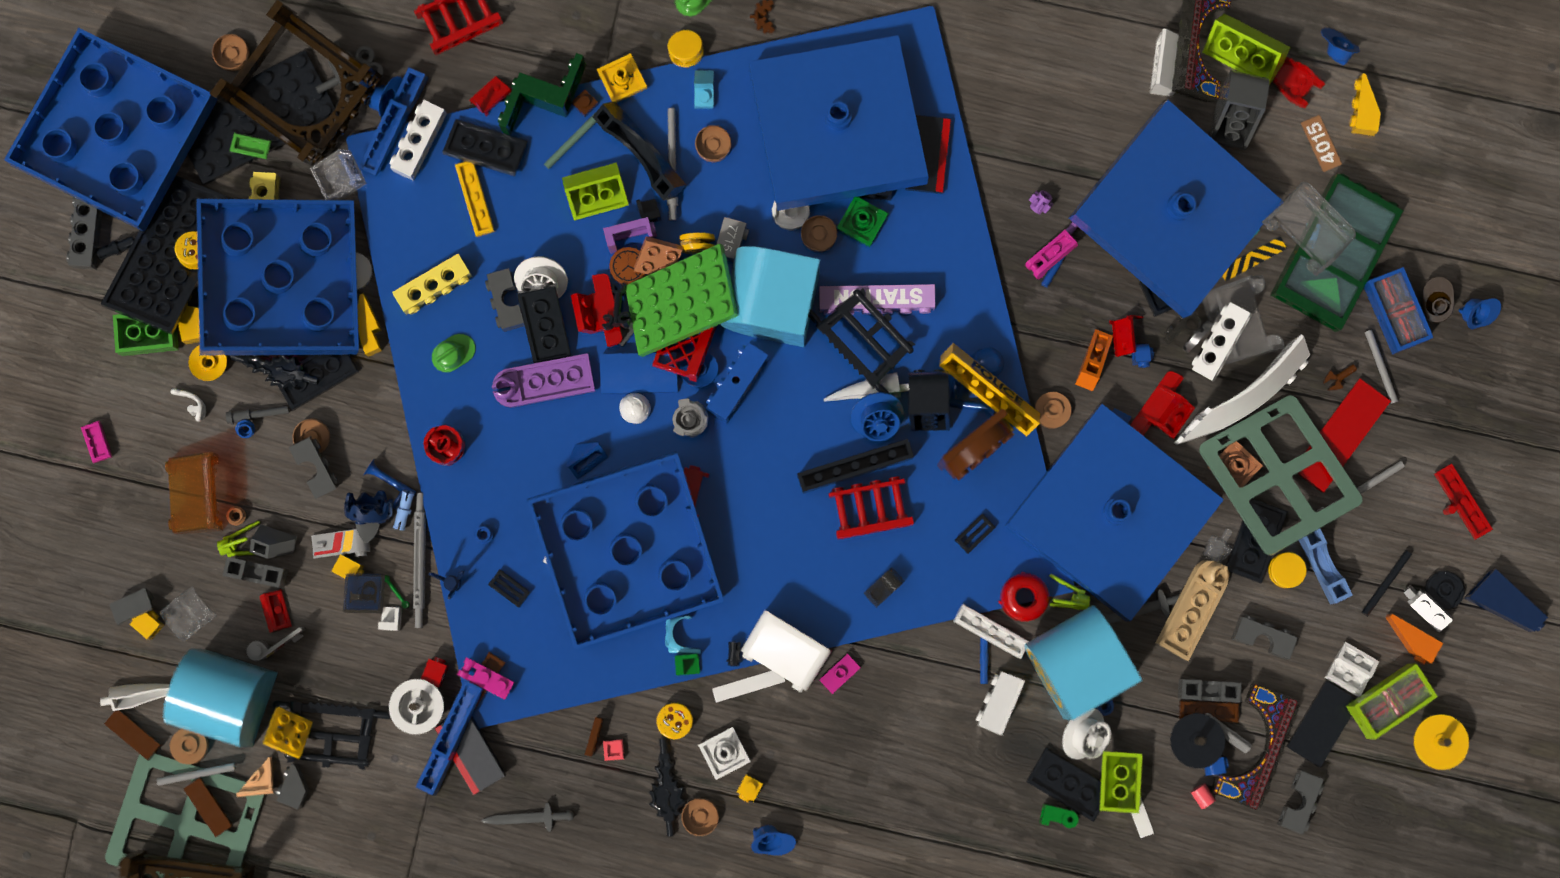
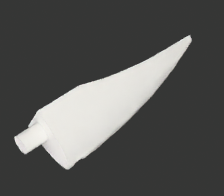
M897 372L886 374L879 382L895 397H901L900 392L909 391V383L899 385ZM864 380L824 398V402L861 399L878 391L876 387L873 389Z
M142 683L113 686L109 689V697L100 698L101 706L111 704L113 711L133 708L166 697L170 684Z

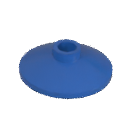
M707 352L702 366L703 372L699 374L697 382L691 381L688 377L682 375L681 377L690 386L705 387L711 384L717 377V361ZM686 359L681 361L680 369L687 371L689 365Z

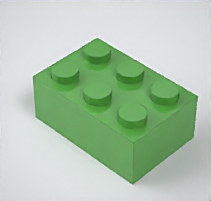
M122 314L113 315L115 353L121 356L179 350L177 327L173 335Z

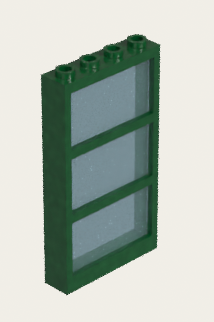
M1341 173L1332 176L1270 294V296L1335 332L1343 329L1404 211L1398 208V204L1382 199V195L1366 190L1363 184L1354 183L1349 180L1350 178L1347 175Z

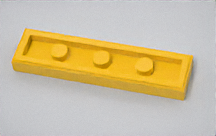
M466 161L455 164L476 237L495 232L475 164Z

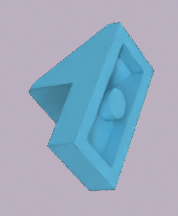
M695 71L694 107L714 108V71Z

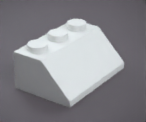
M1164 28L1156 41L1150 94L1172 97L1175 91L1179 90L1180 80H1177V74L1181 72L1182 62L1179 59L1180 55H1183L1184 43H1182L1181 36Z
M999 672V675L995 674L991 682L993 689L991 693L987 692L983 701L986 703L984 710H979L976 721H978L977 726L1002 735L1025 681L1004 672Z

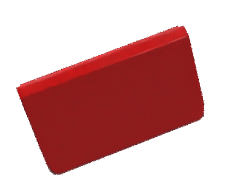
M282 589L262 594L260 601L269 632L272 633L292 627Z

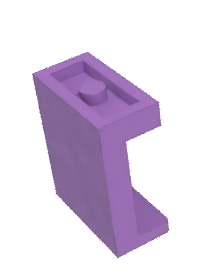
M648 217L603 228L610 254L617 251L615 241L648 234L651 238L657 237L654 223L649 222Z

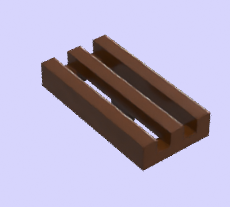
M595 717L584 754L586 756H594L604 721L602 718Z

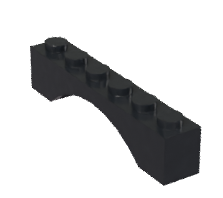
M616 101L602 104L593 115L594 120L605 132L619 140L637 157L648 174L651 187L663 201L676 198L684 189L686 183Z

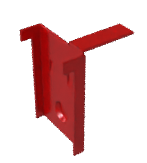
M495 76L469 101L487 116L489 115L488 112L511 92V89Z
M1127 315V318L1120 320H1109L1113 329L1115 357L1136 352L1133 318L1140 319L1144 317Z

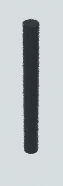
M1405 550L1362 610V614L1367 617L1411 557L1412 554L1409 551Z

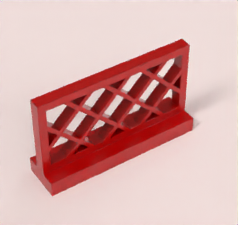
M717 325L702 331L697 336H691L690 339L682 343L679 341L677 345L669 349L665 347L666 350L662 351L663 348L658 350L652 366L688 377L689 380L697 382ZM692 342L695 349L693 352L686 354L682 346ZM680 348L684 356L674 360L670 352ZM668 353L671 362L667 364L659 363L660 357ZM686 359L689 364L687 371L678 369L676 363Z

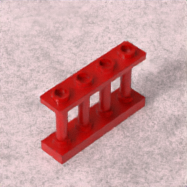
M434 0L432 3L418 6L417 10L414 11L418 19L424 18L434 39L430 46L435 56L502 25L503 22L499 13H492L486 0H478L485 15L484 19L478 22L474 20L465 0ZM458 2L468 23L467 27L463 29L457 28L447 7L448 5ZM438 10H441L451 31L450 35L445 37L440 36L430 15Z
M900 476L888 478L889 482L881 483V480L871 481L868 486H862L861 483L851 485V489L843 490V487L832 489V493L828 495L829 498L835 497L841 525L839 531H836L837 540L913 526V517H908L905 514L900 485L905 484V479H900ZM892 487L898 514L896 520L889 521L886 518L881 488ZM871 490L874 492L879 518L876 524H870L867 521L862 492ZM854 494L860 521L858 523L859 527L851 528L848 525L843 500L845 495Z

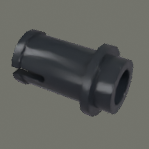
M728 642L729 649L726 662H728V666H740L742 662L740 660L741 643Z

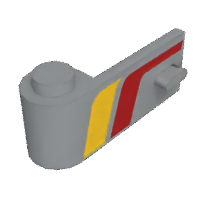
M357 529L311 536L314 559L340 554H355V557L367 556V552H371L370 542L365 543L359 536Z
M299 627L273 647H270L264 641H254L248 645L247 655L254 661L266 659L291 640L295 643L301 639L303 635L300 634L306 629Z

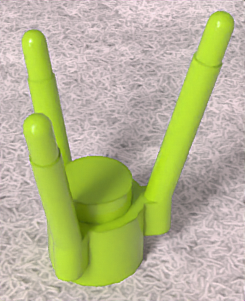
M256 521L229 536L223 537V540L217 541L220 555L227 554L228 557L256 555L250 553V551L234 552V550H237L236 544L245 542L248 538L245 537L238 540L233 538L259 525L260 521Z
M1053 574L1049 575L1050 578L1077 592V594H1073L1071 601L1053 599L1055 603H1050L1051 607L1073 608L1077 610L1088 608L1090 596L1085 595V590L1079 589Z

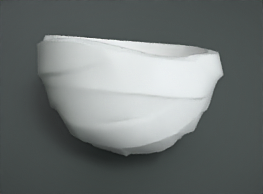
M631 393L621 400L619 409L624 420L632 424H639L648 418L651 406L645 396L639 393Z

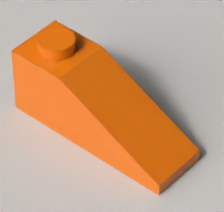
M1095 329L1075 385L1090 391L1094 390L1113 338L1112 335Z
M1387 614L1386 620L1409 654L1415 657L1414 660L1422 665H1425V663L1432 664L1443 643L1394 614Z

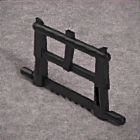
M863 288L861 290H854V296L839 307H836V311L822 321L812 309H809L808 317L817 324L815 327L829 338V343L834 344V349L838 348L839 354H843L844 359H848L849 364H853L854 370L858 369L859 375H864L866 381L873 389L876 387L878 392L889 393L879 382L891 369L894 371L897 363L907 353H913V346L916 345L911 341L907 342L889 322L892 317L888 313L883 316L865 297L866 294ZM859 302L878 321L868 331L850 313ZM843 317L884 360L874 372H871L831 330ZM882 327L901 345L891 356L873 337Z
M285 701L273 702L274 708L290 709V712L301 717L302 712L362 717L360 735L310 730L307 738L325 740L324 753L302 752L301 757L298 759L284 753V757L288 759L287 763L294 762L295 760L322 762V767L330 768V763L356 765L359 769L365 770V766L370 764L367 756L373 737L370 735L374 717L391 719L388 711H376V709H358L355 706L350 708L348 705L343 707L340 704L336 707L334 704L329 706L324 703L321 705L319 702L314 704L311 701L308 704L297 701H290V703ZM332 741L359 743L358 757L331 755Z

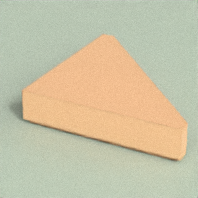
M268 757L263 765L248 779L247 783L236 793L237 797L274 794L272 757Z

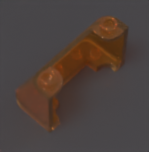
M202 452L170 457L165 463L166 472L169 474L171 519L168 521V526L174 534L223 531L222 521H218V516H216L220 514L217 510L215 473H217V469L213 467L215 464H219L218 454Z

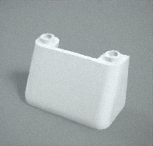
M765 610L740 650L743 652L742 657L750 662L753 659L792 682V687L801 693L803 690L807 692L831 653L823 645Z

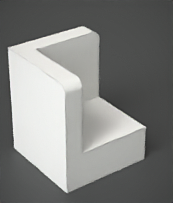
M383 607L381 622H378V629L401 631L402 608Z

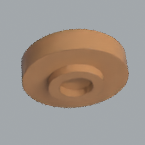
M227 34L221 36L214 43L212 55L215 62L222 69L235 71L245 65L249 59L250 51L247 43L240 36Z
M715 125L707 126L696 136V151L707 162L722 161L730 153L731 138L722 127Z
M816 215L804 222L801 229V239L809 250L825 252L835 244L837 229L831 219L826 216Z
M1058 392L1043 394L1037 400L1034 407L1040 413V424L1049 429L1063 426L1071 415L1069 400Z
M305 419L293 431L294 444L312 436L313 439L316 438L321 446V449H319L320 453L326 449L330 442L328 427L318 419Z
M185 729L177 731L170 742L172 756L182 764L192 765L200 762L206 756L209 749L207 736Z
M697 798L691 800L682 811L683 826L693 835H707L718 824V810L707 799Z

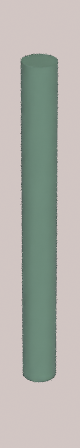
M593 115L544 163L547 169H550L596 123Z

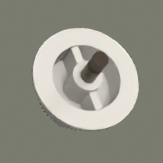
M413 679L402 683L394 690L389 701V713L393 723L400 730L409 734H422L430 731L439 723L443 715L444 703L441 693L433 684L425 680Z

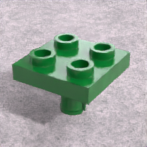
M854 197L837 226V230L870 248L888 213L859 197Z

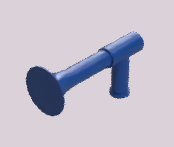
M955 381L953 382L951 398H949L950 407L981 410L992 415L997 413L987 404L958 399L960 386H957Z
M375 459L372 460L363 475H374L400 491L393 503L394 509L399 506L402 490H408L407 496L410 491L414 495L416 493L410 487L381 471L375 465Z

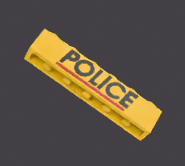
M953 343L940 356L939 366L948 371L951 376L996 412L1004 408L1008 413L1005 419L1024 435L1028 436L1040 424V413L957 345Z

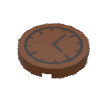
M621 248L611 257L609 264L610 273L620 284L628 285L646 275L634 271V265L640 252L636 248Z

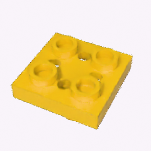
M631 53L597 69L612 102L616 101L618 103L647 89V85Z
M277 707L273 713L263 744L298 759L301 757L313 722Z

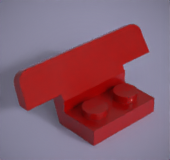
M607 274L592 275L595 293L590 295L575 293L571 295L578 332L594 334L604 331L607 346L612 347L622 342L620 326L608 331L602 326V324L608 323L603 319V315L610 314L613 317L614 298L609 276Z
M1173 371L1167 372L1130 426L1144 436L1153 424L1159 427L1168 437L1174 439L1195 409L1182 395L1175 392L1184 378Z

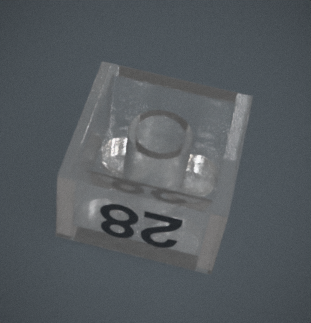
M338 149L310 168L325 200H342L367 184L349 150Z

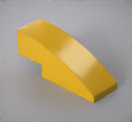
M362 293L359 295L357 307L358 333L364 353L370 357L382 351L375 333L382 330L367 297Z

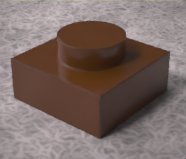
M585 89L571 102L584 117L598 105V102Z

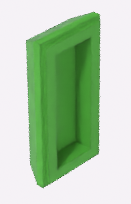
M234 133L230 152L267 159L271 141Z

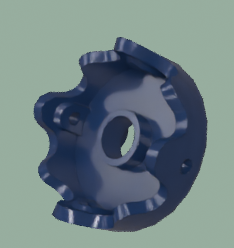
M379 490L376 496H370L368 493L363 492L356 500L353 493L348 492L346 495L344 515L348 519L355 521V524L384 523L393 514V499L388 501L383 490Z

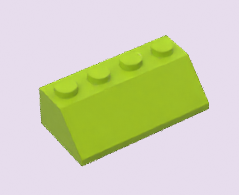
M1223 14L1215 20L1202 53L1239 72L1269 78L1270 85L1282 67L1290 47L1227 14Z

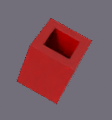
M436 656L434 660L428 659L420 680H425L436 687H441L449 665L445 664L446 660Z

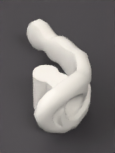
M171 389V394L188 397L197 402L198 406L190 405L187 407V411L192 416H196L195 420L197 422L205 418V404L197 395L184 390Z

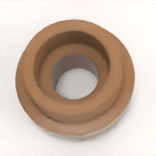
M238 506L230 508L226 515L227 521L235 526L243 524L246 520L245 510ZM235 513L240 514V517L237 520L234 519Z

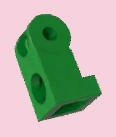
M1043 804L1039 823L1049 826L1050 821L1061 823L1067 828H1074L1078 824L1079 818L1073 811Z

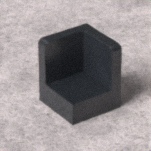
M640 199L636 200L641 219L648 217L649 222L653 223L661 221L656 199L640 202Z

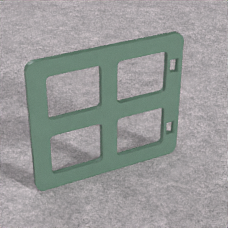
M1290 395L1203 442L1199 447V452L1263 552L1267 555H1274L1357 508L1362 503L1361 494L1294 396ZM1277 408L1279 414L1271 418L1268 412ZM1285 414H1290L1311 445V450L1287 463H1282L1261 432V428ZM1228 436L1230 441L1221 445L1218 440ZM1245 437L1250 441L1269 473L1241 488L1220 459L1218 451ZM1316 462L1323 463L1343 494L1342 499L1319 512L1313 511L1292 479L1293 475ZM1274 486H1279L1301 521L1273 537L1259 519L1249 500Z
M156 753L148 761L139 754L105 855L106 862L118 867L120 859L128 855L124 853V847L133 820L138 818L175 831L167 857L182 859L188 839L192 835L229 847L230 853L226 865L241 867L265 795L245 796L247 802L237 831L231 832L227 830L215 838L206 823L196 820L197 809L188 796L180 815L141 803V797L151 768L172 774L204 768L182 764L175 759ZM220 773L201 777L206 785L233 793L239 792L247 783ZM198 778L190 779V780H191V782H194V781L197 780ZM249 807L255 808L251 820L245 818ZM145 874V876H148V877H152V878H153L152 875H150V874ZM160 874L159 878H164L165 874Z

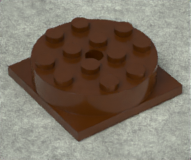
M1004 408L947 452L937 464L938 468L941 471L945 468L953 479L957 478L959 481L968 474L969 468L974 470L985 458L995 453L1001 446V442L1005 444L1014 436V429L1005 419L1008 413Z

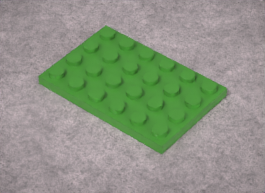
M717 244L625 285L637 351L641 357L739 316L725 249L722 244Z

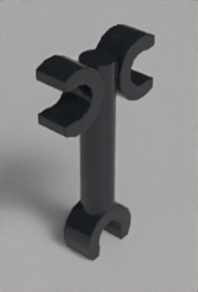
M622 283L621 288L617 290V287L613 284L611 286L612 292L615 295L613 317L610 314L603 315V319L608 323H604L602 326L607 331L620 325L623 328L630 326L628 320L625 319L631 318V315L626 311L621 313L622 296L626 294V286Z

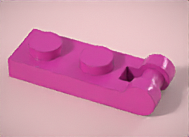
M1064 230L1029 259L1025 266L1028 270L1034 272L1033 275L1036 279H1041L1049 269L1076 248L1078 243ZM1041 261L1043 264L1039 267L1037 264Z
M466 657L464 660L465 664L462 670L459 669L457 675L506 700L515 682ZM472 667L477 669L474 676L469 674Z

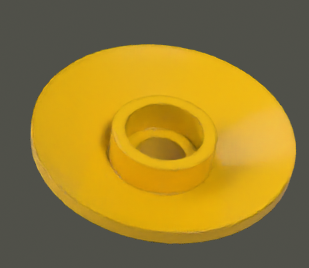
M197 346L189 356V369L196 378L203 381H213L219 378L226 370L227 357L226 355L200 356L199 346ZM208 360H212L211 366H207Z

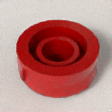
M1022 572L1009 578L1004 583L998 603L1001 604L1004 612L1013 620L1028 622L1039 618L1046 611L1052 596L1049 595V590L1041 578L1034 574ZM1022 588L1031 590L1034 596L1032 604L1028 607L1019 605L1016 600V594Z

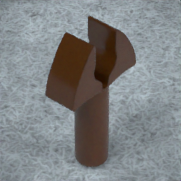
M1352 364L1338 374H1333L1331 370L1325 376L1323 384L1330 379L1336 380L1334 386L1327 390H1340L1343 388L1341 381L1357 371V367Z

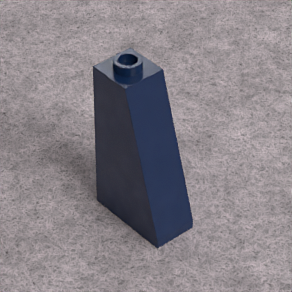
M1497 569L1490 570L1465 596V599L1528 632L1540 631L1546 624L1544 621L1548 618Z

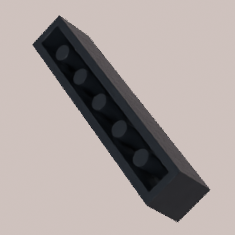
M905 439L797 473V477L804 494L913 460L914 455L909 440Z

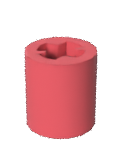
M1206 783L1199 785L1190 792L1201 809L1216 801Z

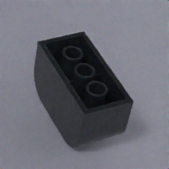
M936 369L933 372H925V370L909 372V417L911 431L950 430L948 371Z

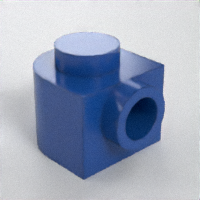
M1135 344L1136 352L1132 353V365H1138V368L1150 367L1151 359L1154 356L1153 348H1150L1149 344Z
M1220 757L1213 765L1204 768L1205 775L1226 773V769H1228L1227 757Z

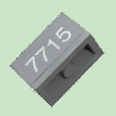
M724 217L717 244L724 245L726 259L734 262L736 249L741 247L743 240H747L749 229H746L747 223Z

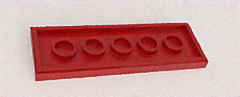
M1360 378L1319 432L1342 467L1391 402ZM1309 445L1305 452L1311 450V445ZM1316 462L1297 473L1322 493L1325 492L1333 481L1322 462Z

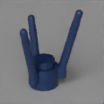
M461 570L457 577L451 575L445 578L433 572H429V575L444 582V587L450 591L447 597L450 600L455 595V591L460 587V580L463 578L464 571Z

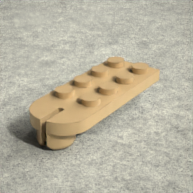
M1203 560L1194 567L1156 641L1158 645L1189 661L1228 585L1229 571L1227 566L1216 561Z

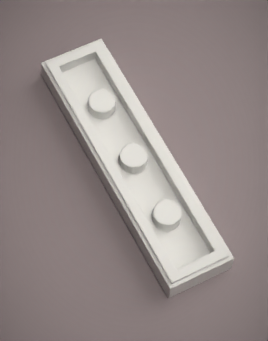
M964 604L961 605L953 622L1018 659H1021L1025 652L1024 644L1029 642Z

